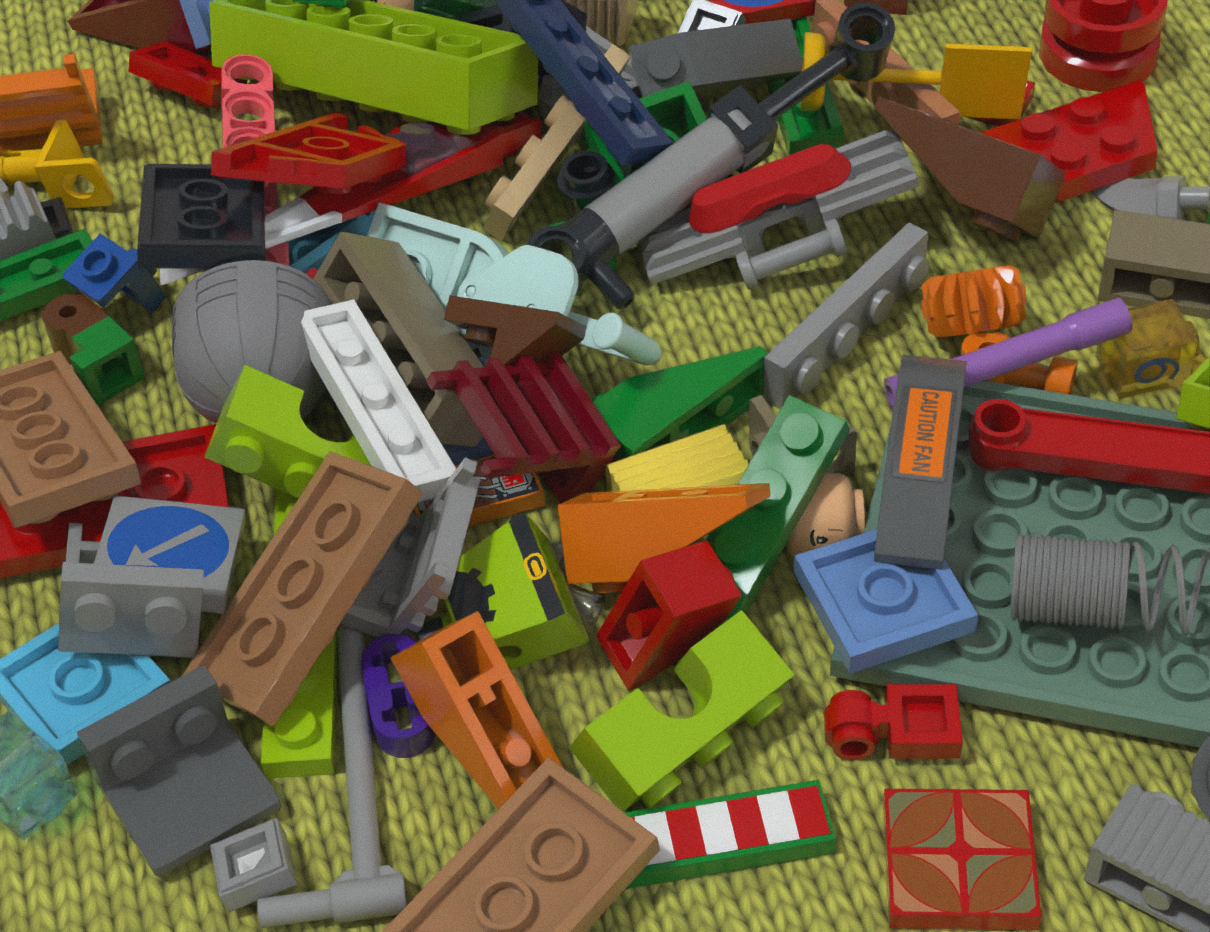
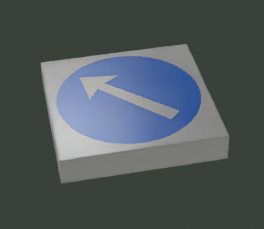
M114 495L94 564L204 570L201 612L225 614L245 527V509Z

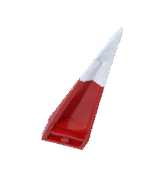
M516 112L515 117L511 120L493 121L481 126L480 132L469 135L450 133L447 131V125L436 122L411 123L403 121L386 136L393 137L407 144L405 167L383 174L380 181L362 182L354 185L349 193H326L317 190L316 186H314L299 197L265 216V249L375 211L379 202L392 205L503 166V158L516 155L518 149L523 148L532 135L541 139V120ZM160 268V286L207 269Z

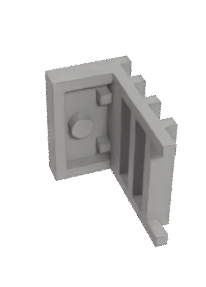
M464 458L422 515L410 514L407 525L395 537L373 571L369 584L359 593L340 624L377 638L387 634H400L411 638L412 631L419 632L421 630L425 616H432L436 612L439 598L446 600L450 595L480 484V479L473 477L478 462Z
M69 523L66 562H63L61 576L58 651L194 658L198 649L204 570L94 564L100 542L81 541L83 524Z

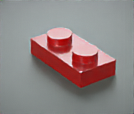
M166 41L130 52L128 72L149 80L152 87L164 91H176L189 96L192 103L201 107L216 108L221 106L222 68L212 66L211 59ZM234 79L238 83L247 84V80Z

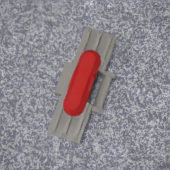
M884 130L836 149L827 144L815 145L703 187L695 193L692 203L638 242L651 285L726 258H736L745 285L749 290L759 286L757 280L832 252H835L837 257L847 254L848 251L837 223L839 218L850 212L918 187L920 184L900 136L895 131L889 132ZM796 216L801 219L810 236L769 251L765 250L763 240L764 228Z

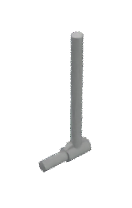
M339 624L337 627L336 635L353 870L344 871L334 883H330V889L258 898L257 908L261 928L331 918L334 919L336 924L398 915L408 905L404 873L398 872L389 865H381L369 704L361 666L362 653L364 651L363 632Z

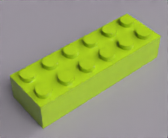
M215 0L209 2L212 66L222 68L223 63L235 55L249 54L265 59L271 65L275 87L281 90L306 89L316 92L317 98L321 100H349L359 103V108L364 111L383 112L389 110L401 113L404 121L411 123L436 122L447 125L448 132L461 135L478 133L481 131V126L493 121L511 120L515 117L516 112L537 105L538 56L524 38L516 33L368 0H351L345 8L293 2V0ZM238 78L242 80H255L251 78Z

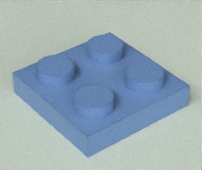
M876 529L794 555V573L849 674L976 632L978 614L945 559L942 570L874 562Z

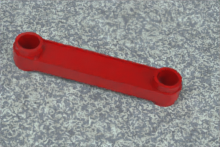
M992 399L983 402L977 407L970 421L968 447L971 458L978 466L989 471H1006L1018 468L1210 494V432L1027 409L1021 408L1016 403L1005 399Z

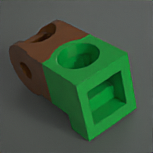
M66 294L53 299L46 305L42 312V319L53 352H62L68 363L73 366L74 372L97 406L145 379L134 339L90 298L81 294Z

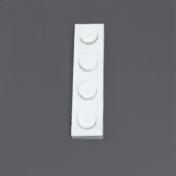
M355 300L304 311L301 324L311 361L371 466L409 480L424 493L418 502L435 498L456 468Z

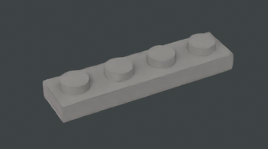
M908 222L764 357L763 398L766 402L781 409L788 395L796 398L801 393H809L819 381L822 372L837 358L843 359L848 356L856 345L858 338L871 325L882 323L889 315L896 301L908 290L914 291L922 284L929 269V260L926 259L929 232Z

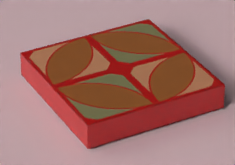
M884 789L883 814L889 928L1039 930L1041 907L1029 790Z

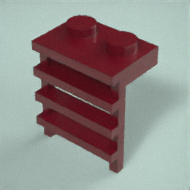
M560 352L549 353L545 362L536 363L530 355H521L514 365H504L499 357L489 358L485 366L481 368H473L468 360L457 361L453 370L431 372L426 380L431 390L454 389L494 453L496 459L485 460L480 468L486 479L541 472L561 504L581 494L591 493L606 470L605 465L611 462L621 446Z

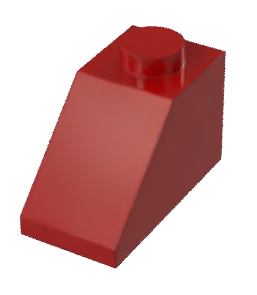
M707 540L640 560L596 634V638L629 691L640 687L682 658L691 647L721 626L742 594L735 585L730 570L721 563Z

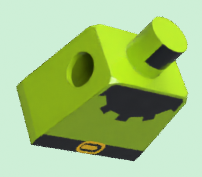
M525 512L509 520L460 556L450 595L445 600L448 611L424 623L418 632L422 640L439 629L478 611L510 670L581 646L590 641L550 540Z

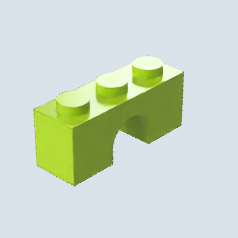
M244 365L223 405L204 457L296 498L300 497L329 451L371 466L354 435H352L350 441L332 442L317 436L308 429L300 415V403L304 390L247 365Z
M742 610L691 647L673 669L692 696L694 705L692 717L673 718L662 714L637 688L587 725L569 747L614 806L621 811H627L640 800H642L647 808L654 807L682 784L675 774L679 769L692 759L702 769L734 743L727 734L733 727L745 719L753 729L785 703L777 693L795 674Z

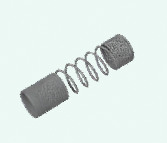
M1019 533L1016 538L1011 619L1015 621L1018 618L1020 622L1024 619L1029 622L1032 619L1034 623L1039 620L1041 623L1046 621L1048 624L1053 621L1055 625L1060 622L1062 625L1068 623L1069 626L1074 623L1076 626L1082 624L1083 627L1089 625L1091 628L1096 625L1098 629L1101 626L1105 629L1110 626L1112 630L1115 627L1121 630L1124 627L1128 575L1136 551L1142 623L1144 630L1148 633L1153 629L1156 621L1165 576L1173 553L1177 577L1180 629L1182 634L1186 636L1191 631L1201 582L1210 556V548L1202 555L1187 617L1181 555L1179 549L1174 545L1167 549L1161 564L1149 616L1143 550L1139 543L1134 542L1130 547L1127 541L1122 544L1120 541L1115 543L1111 540L1108 543L1106 540L1102 542L1099 539L1093 541L1091 538L1087 541L1085 538L1079 540L1077 537L1073 540L1071 537L1065 539L1064 536L1058 538L1055 535L1051 538L1050 535L1044 537L1041 534L1037 537L1036 534L1030 536L1027 533L1024 536L1022 533Z

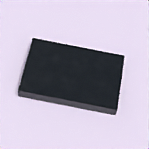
M211 164L144 165L137 244L138 268L211 269L236 261H265L264 181L212 176Z

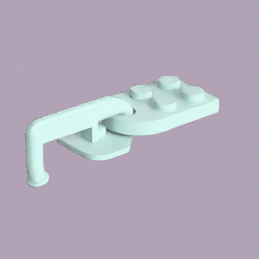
M379 202L367 236L399 242L445 311L449 295L555 311L587 327L584 340L578 343V345L641 365H652L659 362L662 351L657 341L623 323L619 315L606 313L596 320L570 312L578 289V273L574 264L561 254L531 245L521 246L508 253L498 242L480 232ZM456 326L465 338L466 330ZM467 341L472 350L479 348L482 357L488 361L492 352L491 347Z

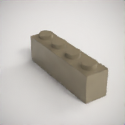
M1114 209L1097 301L1106 302L1119 297L1128 306L1210 319V224Z
M340 232L313 279L324 289L331 305L355 300L440 443L476 447L483 436L454 389L431 390L426 380L431 372L453 370L457 361L468 360L473 368L484 366L456 325L444 320L445 309L399 242Z

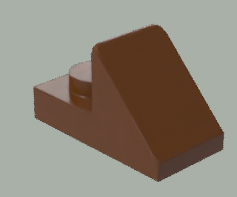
M449 295L444 320L466 330L464 338L466 341L491 347L490 358L499 357L504 365H514L521 355H530L535 363L545 362L549 353L560 352L563 356L584 340L587 328L555 311Z

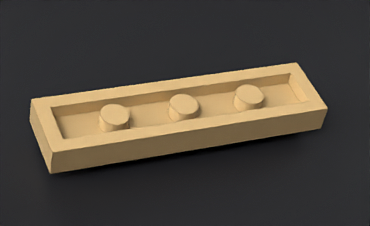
M614 44L604 54L621 76L631 56ZM564 95L559 98L544 121L550 127L544 138L541 140L532 135L516 158L515 164L521 167L512 181L503 175L484 203L492 210L483 229L501 242L583 130L585 117L575 109L573 101Z

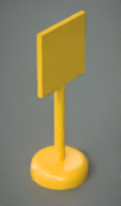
M805 32L802 72L827 54V41L820 33ZM945 43L942 71L884 68L877 77L866 82L940 85L939 92L960 111V117L1021 119L1032 47ZM840 74L836 75L834 78L831 79V80L853 81V80L846 79L845 77H843V76L840 75ZM825 84L800 102V111L812 112L822 107L825 96Z

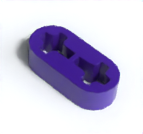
M387 634L374 639L366 646L362 653L361 666L370 715L379 748L390 756L411 758L428 749L433 743L436 733L423 719L404 682L389 684L386 664L392 663L390 657L416 642L404 635ZM408 707L412 727L398 730L394 709Z

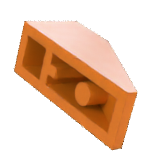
M769 483L593 492L584 493L557 506L567 584L592 583L593 592L595 593L623 591L640 560L692 545L770 497Z
M478 611L439 629L390 657L423 719L498 809L548 757L563 767Z

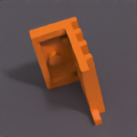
M74 53L63 55L65 68L0 76V156H2L1 151L42 149L56 120L62 119L68 122L80 147L103 144L98 80L94 69H80Z

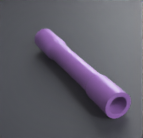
M1118 297L1069 314L1061 321L952 358L951 360L967 361L965 388L1071 350H1083L1132 332V319L1126 304ZM899 374L884 379L886 397L892 410Z

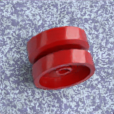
M1046 0L1039 58L1047 72L1062 83L1081 90L1104 92L1138 80L1143 82L1147 80L1157 66L1167 0Z

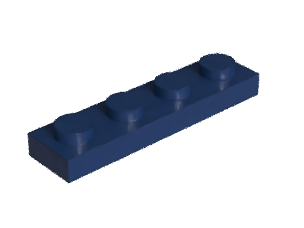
M561 0L496 1V4L510 20L513 29L524 38L541 60L544 69L555 78L573 101L575 109L587 119L606 144L607 150L618 159L622 166L648 162L673 144L672 140Z

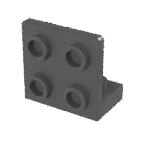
M205 665L194 669L77 732L95 782L151 871L157 877L171 872L210 850L211 844L242 832L279 811L281 808L278 794L229 725L218 684Z

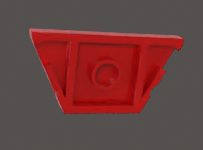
M1141 80L1089 97L1078 98L1071 103L1041 113L1030 114L1023 119L980 132L1041 154L1065 172L1066 175L1055 202H1060L1156 169L1157 145L1145 84Z
M332 113L212 151L211 175L224 178L316 186V189L322 192L343 194L351 192L354 185L362 182L380 181L383 174L405 167L407 144L393 137L382 135L378 130L367 125L358 126V133L348 131V116Z

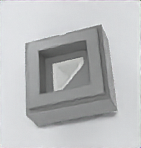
M277 818L210 845L219 897L228 912L256 902L258 898H266L297 885L287 835Z

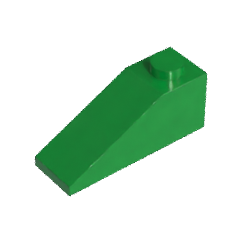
M759 346L629 377L608 392L594 397L591 401L621 445L610 463L722 424L727 426L749 410L750 399L760 395L763 396L764 357L769 352Z

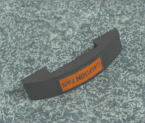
M912 355L902 356L887 449L874 562L943 569L967 361Z

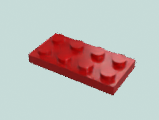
M216 424L122 441L136 462L141 484L123 490L117 496L230 507L224 466L204 458ZM113 498L105 501H92L60 512L49 521L37 524L29 523L18 528L13 526L0 503V578L61 567L63 562H66L69 523L83 524L81 541L100 542Z

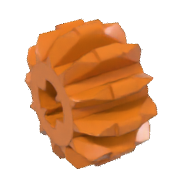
M1011 265L929 277L922 284L924 300H921L923 318L927 320L928 332L934 336L949 337L1017 326L1026 319L1024 303L1027 302L1025 284H1021L1019 269Z

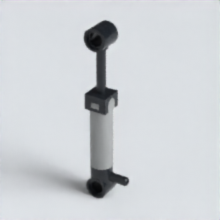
M869 2L856 3L848 7L841 14L834 42L830 46V52L759 104L739 85L709 107L707 120L561 225L546 226L536 231L529 239L527 245L561 254L574 264L579 280L575 297L580 293L583 282L589 278L617 310L627 308L634 301L635 293L608 263L692 203L693 197L699 189L722 181L736 170L739 173L751 170L770 156L773 152L778 124L775 120L836 75L840 74L846 79L856 82L869 81L877 77L884 70L896 30L893 18L887 10ZM855 40L866 41V42H868L869 44H868V45L861 44V43H858V42L855 41Z

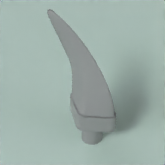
M1186 175L1147 179L1127 178L1091 191L1102 202L1115 210L1180 220L1184 217L1185 210H1210V186L1186 187Z

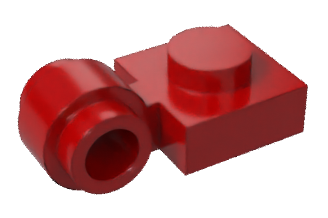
M886 684L885 705L871 702V697L865 692L846 690L832 696L830 705L824 710L825 741L833 748L834 754L839 758L860 760L869 757L874 753L875 745L879 742L880 738H887L889 759H960L963 739L956 684Z

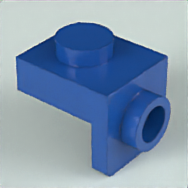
M101 233L63 273V278L70 286L101 307L108 305L120 292L152 313L167 297L153 278L157 272L156 268H138L136 249L131 247L127 251Z

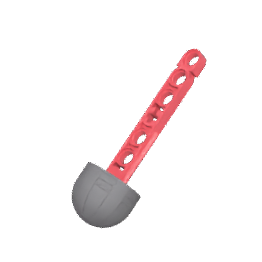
M242 54L230 57L223 63L221 75L222 148L275 132L273 72L271 65L265 59L255 55ZM251 78L259 81V83L243 84L234 81V79ZM248 113L257 115L261 119L247 121L238 119L235 115ZM264 181L265 216L278 209L276 182ZM289 241L265 249V261H236L216 266L203 272L182 289L175 301L172 313V355L177 382L192 407L211 422L217 423L223 405L244 365L304 390L300 403L302 419L318 405L327 391L324 382L311 361L301 321L304 317V311L331 305V302L324 289L314 279L290 267Z

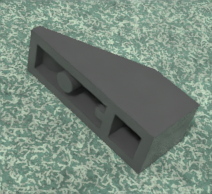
M791 19L685 31L629 46L631 65L640 98L690 81L700 102L726 95L739 85L744 89L797 76L802 72V59Z

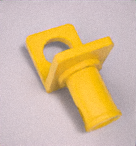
M65 119L56 120L42 149L1 151L0 177L7 186H13L17 181H22L23 183L42 182L50 199L62 197L65 209L110 206L113 203L114 194L97 160L84 157ZM82 175L90 180L94 186V191L80 193L73 190L78 176Z

